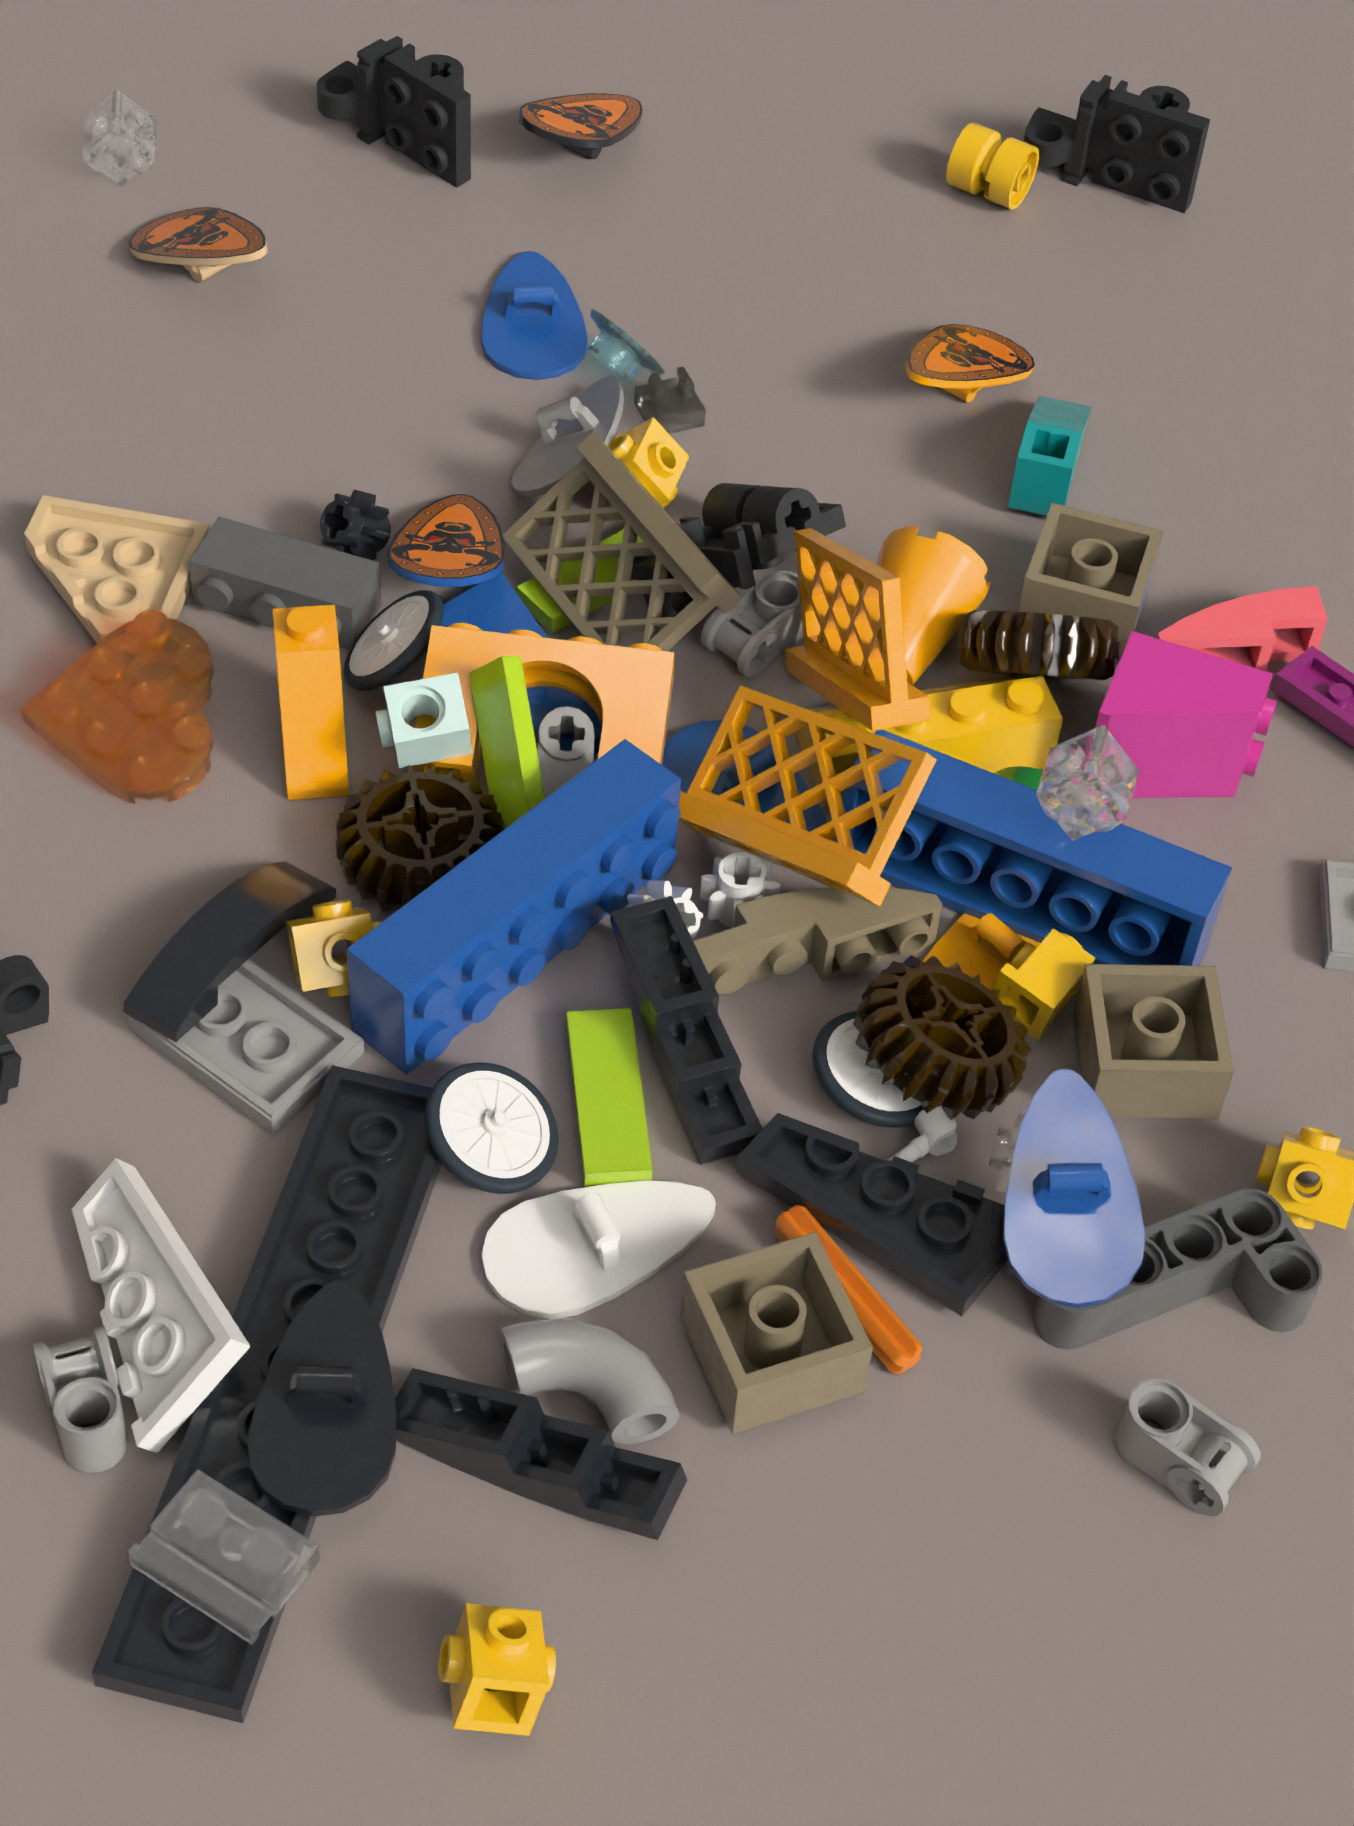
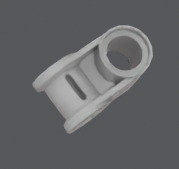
M784 570L770 571L762 575L755 582L756 586L746 589L739 594L742 599L726 614L717 608L704 625L700 638L701 644L711 652L720 650L737 662L738 671L746 677L751 678L760 674L771 661L782 654L785 649L798 643L803 637L798 575Z
M569 706L556 708L547 713L541 721L538 734V760L545 799L593 763L595 735L593 724L589 717L577 708ZM561 733H572L574 740L572 750H560Z
M105 1326L93 1328L90 1337L52 1347H47L44 1342L32 1344L47 1407L51 1406L65 1460L77 1471L85 1473L103 1472L114 1467L126 1453L128 1435L118 1392L117 1372ZM89 1423H101L91 1428H81Z
M1151 1378L1141 1381L1136 1385L1114 1430V1444L1119 1455L1127 1463L1139 1468L1170 1490L1188 1508L1206 1516H1218L1223 1512L1229 1501L1227 1492L1238 1477L1243 1473H1250L1260 1462L1261 1453L1259 1447L1245 1430L1233 1422L1223 1419L1188 1395L1179 1385L1167 1379ZM1142 1418L1151 1419L1159 1423L1164 1430L1148 1426ZM1224 1444H1228L1230 1446L1228 1451H1225L1222 1448ZM1199 1483L1205 1486L1203 1490L1198 1488Z

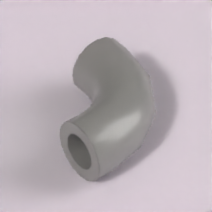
M570 1318L520 1322L499 1328L504 1361L516 1393L531 1395L544 1391L564 1390L580 1394L598 1407L606 1420L613 1441L619 1444L633 1445L649 1441L669 1431L678 1422L680 1413L672 1392L648 1354L611 1328Z

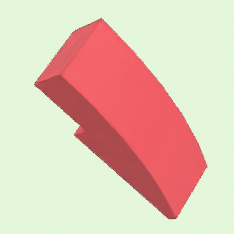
M1317 586L1285 588L1245 595L1212 605L1184 617L1160 631L1157 639L1266 671L1269 661H1293L1311 646L1319 649L1328 618Z

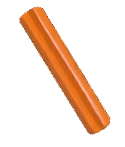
M795 1205L788 1211L781 1213L775 1220L776 1227L774 1229L776 1237L781 1242L813 1232L817 1233L873 1347L872 1351L891 1373L899 1375L915 1366L921 1359L920 1354L923 1350L920 1341L811 1213L800 1205Z

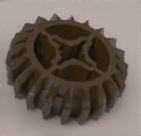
M973 610L964 615L963 629L959 631L958 648L961 649L960 664L970 671L1043 675V677L1105 681L1114 676L1116 661H1119V628L1112 621L1099 618L1050 613Z
M434 763L427 772H415L408 765L404 773L400 775H394L384 769L379 783L363 780L359 794L347 796L344 812L339 813V820L336 823V856L340 860V866H343V874L347 879V884L357 885V890L360 892L362 900L377 897L383 912L395 904L402 905L403 907L505 830L502 813L497 812L498 806L494 801V795L483 794L479 780L463 783V778H461L458 769L453 770L447 775L439 774Z
M912 955L903 963L892 961L887 969L880 972L876 980H871L861 996L863 1000L858 1006L857 1016L853 1022V1025L859 1031L855 1044L860 1049L868 1052L865 1065L870 1068L880 1069L884 1074L881 1085H895L903 1092V1101L911 1097L918 1100L927 1114L941 1105L943 1111L951 1120L960 1113L974 1120L981 1112L987 1111L992 1113L997 1106L1003 1104L1009 1094L1013 1093L1023 1079L1022 1073L1027 1067L1026 1058L1031 1051V1048L1024 1041L1028 1030L1022 1024L1014 1021L1017 1009L1013 1006L1004 1005L999 1000L1001 990H989L980 983V974L972 978L962 972L957 962L949 968L944 967L939 959L931 956L925 962Z

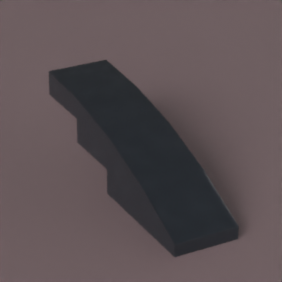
M669 896L611 912L610 921L651 1046L699 1164H705L741 1153L763 1128L740 1081L742 1063L717 1012L719 995L673 897Z
M412 1368L395 1398L397 1441L452 1468L521 1497L592 1522L647 1538L659 1539L687 1482V1477L681 1463L617 1448L609 1430L545 1415L537 1397Z

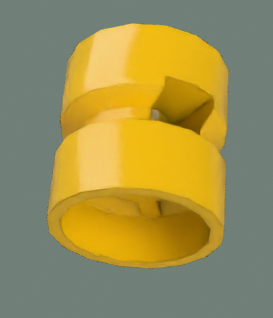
M974 122L969 123L960 133L951 151L947 164L946 181L950 186L973 195L984 190V197L988 201L1010 210L1016 209L1024 200L1034 180L1039 161V149L1013 137L1007 138L1002 142L999 132Z

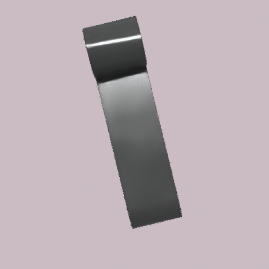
M1250 1188L1237 1190L1145 1226L1146 1238L1142 1264L1132 1279L1137 1283L1130 1282L1125 1290L1105 1303L1081 1308L1049 1303L1038 1296L1033 1324L1037 1334L1046 1343L1056 1348L1069 1350L1085 1346L1231 1286L1250 1316L1259 1325L1271 1331H1291L1302 1325L1308 1315L1322 1280V1266L1314 1251L1276 1199L1261 1190Z

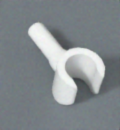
M941 1105L928 1114L923 1109L916 1116L914 1123L920 1136L910 1141L909 1145L887 1160L892 1161L893 1157L896 1156L914 1162L929 1152L933 1156H940L953 1151L957 1144V1134L955 1132L957 1122L955 1119L951 1120L948 1118Z

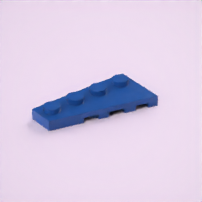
M502 571L496 577L479 583L443 604L444 613L440 626L448 627L453 623H468L479 627L482 631L508 634L513 630H529L541 635L542 638H548ZM548 686L527 688L537 749L541 721L552 710L569 706L581 710L591 720L595 734L594 755L599 752L602 726L596 713L587 702L574 693L561 688ZM561 733L560 750H572L574 742L572 733Z

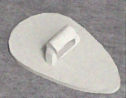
M643 1180L564 1190L524 1201L502 1213L486 1234L481 1254L486 1283L502 1303L526 1316L557 1319L582 1314L617 1298L683 1255L703 1234L713 1218L716 1206L714 1196L702 1187L679 1182Z

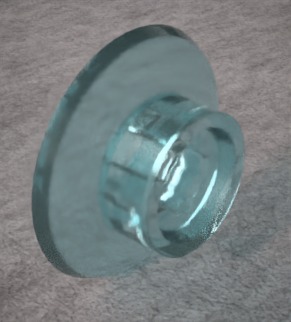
M591 309L590 317L599 329L600 334L587 350L607 370L626 384L630 383L641 368L657 376L666 373L662 366L624 330L600 312Z

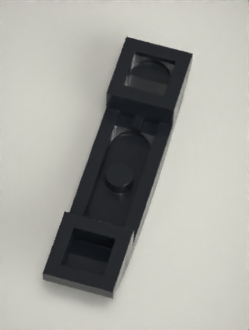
M286 861L265 865L244 875L208 901L168 941L147 967L124 1001L123 1012L177 1042L218 1005V986L283 929L286 926L285 921L314 916L312 906L333 901L336 898V888Z

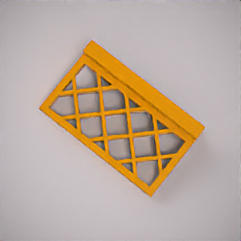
M812 528L794 531L804 645L785 649L787 672L871 731L931 720L929 696L907 682L900 578Z
M740 685L687 793L680 791L679 821L703 835L880 907L891 885L880 875L937 759L927 752ZM753 707L764 710L768 728L744 740L742 729ZM805 726H809L813 746L789 757L785 737ZM825 733H828V734H830V735H832V736L826 738V734H825ZM855 743L861 763L836 775L831 754ZM772 745L777 765L753 777L749 756ZM872 750L880 753L873 756ZM900 760L910 763L900 785L883 794L878 772ZM818 762L823 783L799 795L794 774ZM736 764L740 784L720 795L711 793L721 771ZM865 779L870 801L845 813L840 792ZM781 781L785 802L762 813L757 793ZM827 799L832 821L810 832L807 831L803 811ZM744 801L745 806L738 803ZM875 817L878 830L867 853L864 854L854 849L850 829ZM790 818L791 824L784 821ZM837 837L838 843L830 839Z

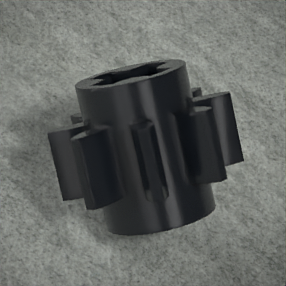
M356 489L352 492L351 497L336 493L334 501L325 507L320 518V531L323 536L322 545L334 547L337 551L370 560L377 559L376 552L382 550L390 538L391 525L387 517L390 513L389 509L376 506V495Z

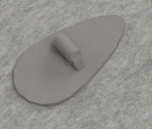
M606 376L599 379L578 397H571L537 410V421L540 425L541 436L524 456L514 471L511 480L518 496L531 498L545 495L584 458L576 447L592 431L610 447L618 429L625 398L623 388L614 376Z

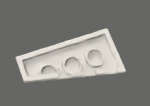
M115 1158L71 1210L90 1278L92 1281L101 1284L104 1293L105 1308L100 1311L107 1335L116 1338L123 1365L116 1369L123 1395L133 1398L138 1415V1420L131 1424L137 1447L158 1453L250 1348V1345L135 1166Z

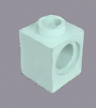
M458 673L383 686L388 709L375 711L382 748L395 746L399 768L473 754L470 729ZM420 715H429L437 719L434 724L427 728L418 729L408 725L410 720Z

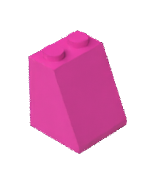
M1132 631L1098 714L1080 795L1088 798L1235 797L1242 774L1254 777L1263 752L1265 742L1254 738L1256 733L1264 736L1267 735L1277 705L1276 700L1267 698L1273 673Z

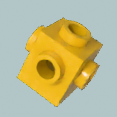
M654 417L615 436L609 448L621 459L658 503L665 508L678 493L676 485L689 459V455Z
M337 900L312 906L314 916L285 921L296 985L302 992L326 988L328 997L349 995L347 948L382 922H371L370 913L363 908L352 909L351 900ZM346 939V950L341 955L333 957L331 955L333 945L339 940Z
M1301 1126L1299 1135L1283 1131L1279 1147L1266 1144L1255 1183L1267 1186L1265 1193L1271 1195L1280 1203L1295 1226L1314 1229L1315 1222L1319 1221L1345 1229L1354 1202V1151L1339 1147L1341 1137L1310 1126ZM1303 1171H1312L1319 1175L1316 1181L1309 1184L1302 1183L1296 1179L1297 1175Z
M466 1603L455 1635L446 1634L442 1640L438 1661L440 1682L450 1684L453 1729L530 1735L546 1692H549L552 1687L556 1668L555 1648L553 1645L545 1644L541 1611Z

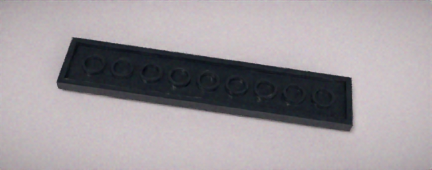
M331 1065L232 1316L248 1341L250 1348L194 1412L93 1668L92 1676L95 1686L244 1723L316 1520L314 1516L282 1508L263 1494L252 1476L247 1440L256 1401L273 1357L287 1328L305 1303L324 1285L339 1280L354 1285L370 1305L381 1331H383L442 1165L429 1143L425 1128V1106L432 1089L431 1087Z

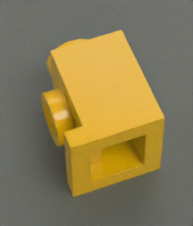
M1053 928L1037 948L1028 942L1019 951L1011 964H1005L1000 970L992 990H1001L999 1000L1004 1005L1013 1006L1017 1009L1014 1021L1022 1024L1028 1030V1034L1039 1040L1079 992L1085 964H1093L1096 958L1083 950L1082 946L1073 937L1065 933H1059Z

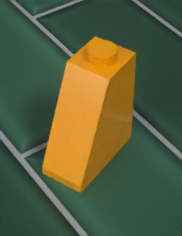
M335 605L274 608L272 610L288 801L348 796V767Z

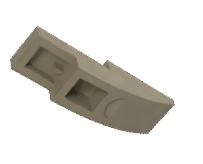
M832 887L803 889L737 904L734 928L694 940L693 942L718 994L733 993L746 984L776 974H790L809 963L812 964L821 981H825L843 974L853 975L860 973L873 964L900 955L910 956L917 954L927 946L935 944L942 902L936 894L889 888L879 907Z

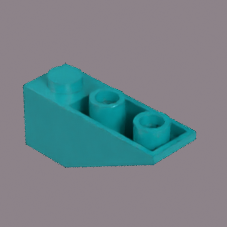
M1043 396L1038 397L1027 421L1018 452L1008 504L1009 508L1047 516L1051 503L1066 506L1089 422L1091 406Z

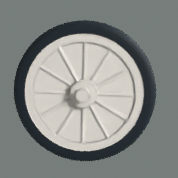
M429 590L414 591L395 600L378 613L356 638L346 657L344 677L349 686L360 691L376 689L389 683L406 671L427 649L431 626L441 625L444 613L441 598Z
M857 1011L841 1014L826 1023L815 1039L812 1059L817 1079L830 1099L848 1114L872 1125L892 1128L913 1125L916 1116L923 1110L921 1102L912 1097L903 1101V1092L895 1085H881L884 1074L880 1069L870 1068L865 1065L868 1052L860 1049L855 1044L859 1031L853 1025Z
M467 1063L445 1073L431 1089L426 1101L424 1115L427 1137L440 1162L456 1178L481 1191L510 1194L532 1187L548 1173L555 1161L558 1150L557 1123L545 1097L525 1077L507 1067L493 1063Z

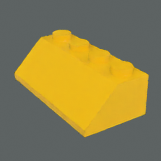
M1010 675L920 690L929 696L931 720L882 729L992 773L1013 766H1025L1041 770L1052 768L1063 717L1043 675ZM835 705L808 709L875 733V731H871ZM809 726L794 732L801 751L813 746ZM825 733V734H826V738L832 736V735H830V734H828V733ZM855 743L831 754L836 775L851 768L858 759L859 754ZM818 762L808 766L815 786L823 783ZM843 790V791L840 792L841 798H842V802H843V797H844V791H845V790ZM827 799L822 801L824 807L829 806Z

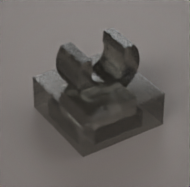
M684 366L677 368V377L662 380L658 373H652L647 384L635 387L634 404L644 421L654 417L669 434L705 426L706 409L694 391V383Z

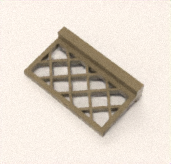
M593 431L576 447L584 458L502 535L503 539L582 635L594 638L604 645L620 646L622 633L644 632L643 643L655 645L662 649V651L668 652L716 606L726 614L742 599L738 592L621 459ZM590 480L595 485L592 508L570 510L572 496ZM607 500L613 507H606ZM625 520L622 544L600 545L604 521ZM589 522L585 546L564 547L568 524ZM541 525H553L549 548L529 550L524 544V541ZM637 536H639L643 542L636 543ZM655 555L653 580L630 581L634 556ZM619 557L616 582L594 583L597 560ZM583 560L579 584L559 585L561 561ZM540 562H547L546 569ZM668 571L673 575V579H667ZM686 591L693 598L675 617L661 618L666 592ZM650 593L647 618L624 620L628 595ZM613 595L610 619L607 621H588L591 597ZM570 598H576V604ZM600 634H607L606 641Z

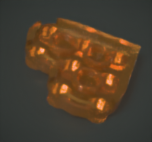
M145 610L139 613L133 621H129L109 633L22 707L20 711L24 723L112 795L136 804L135 798L152 800L167 796L168 802L176 801L196 789L211 767L210 755L214 743L208 719L201 711L212 694L211 681L214 675V667L208 644L194 628L176 619L167 618L159 610Z

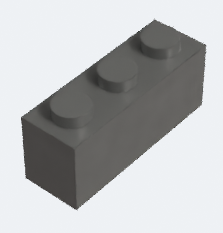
M220 516L188 561L193 604L254 621L267 627H274L272 610L274 608L335 605L339 647L349 650L382 605L379 562Z

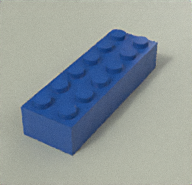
M885 730L875 731L874 734L927 752L937 759L880 877L901 889L936 894L943 906L981 919L988 913H992L1016 934L1040 943L1054 928L1059 933H1065L1073 937L1082 946L1083 950L1095 957L1096 959L1093 964L1200 965L1209 945L1232 867ZM872 750L873 756L880 753ZM859 757L853 766L861 763ZM900 760L878 772L883 794L900 785L910 763ZM865 779L846 788L844 791L843 806L845 813L870 801ZM875 817L850 829L854 849L864 854L867 853L878 830Z
M627 739L622 740L347 948L351 1031L364 1039L368 1045L405 1075L409 1074L425 1060H434L446 1050L451 1040L471 1023H479L485 1020L494 1011L498 1002L519 985L526 986L530 984L540 974L544 965L564 949H574L582 942L593 926L608 914L611 915V912L624 909L629 903L627 899L628 894H635L648 883V880L662 879L671 870L677 858L676 839L680 817L681 778Z

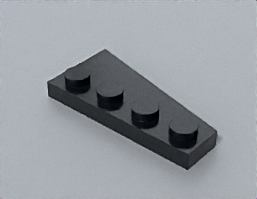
M777 1113L738 1155L736 1172L791 1207L795 1205L805 1207L823 1228L961 1317L1008 1261L1003 1243L1004 1205L983 1197L985 1192L983 1188L958 1180L955 1186L918 1173L920 1166L918 1164L896 1156L893 1157L892 1161L876 1158L860 1152L858 1142Z

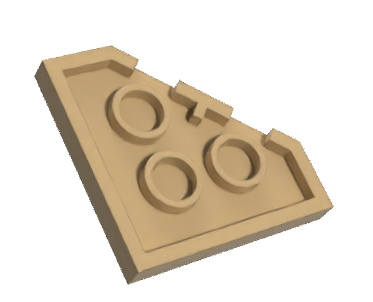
M42 495L24 532L27 552L102 651L160 661L191 589L188 561L210 530V524Z

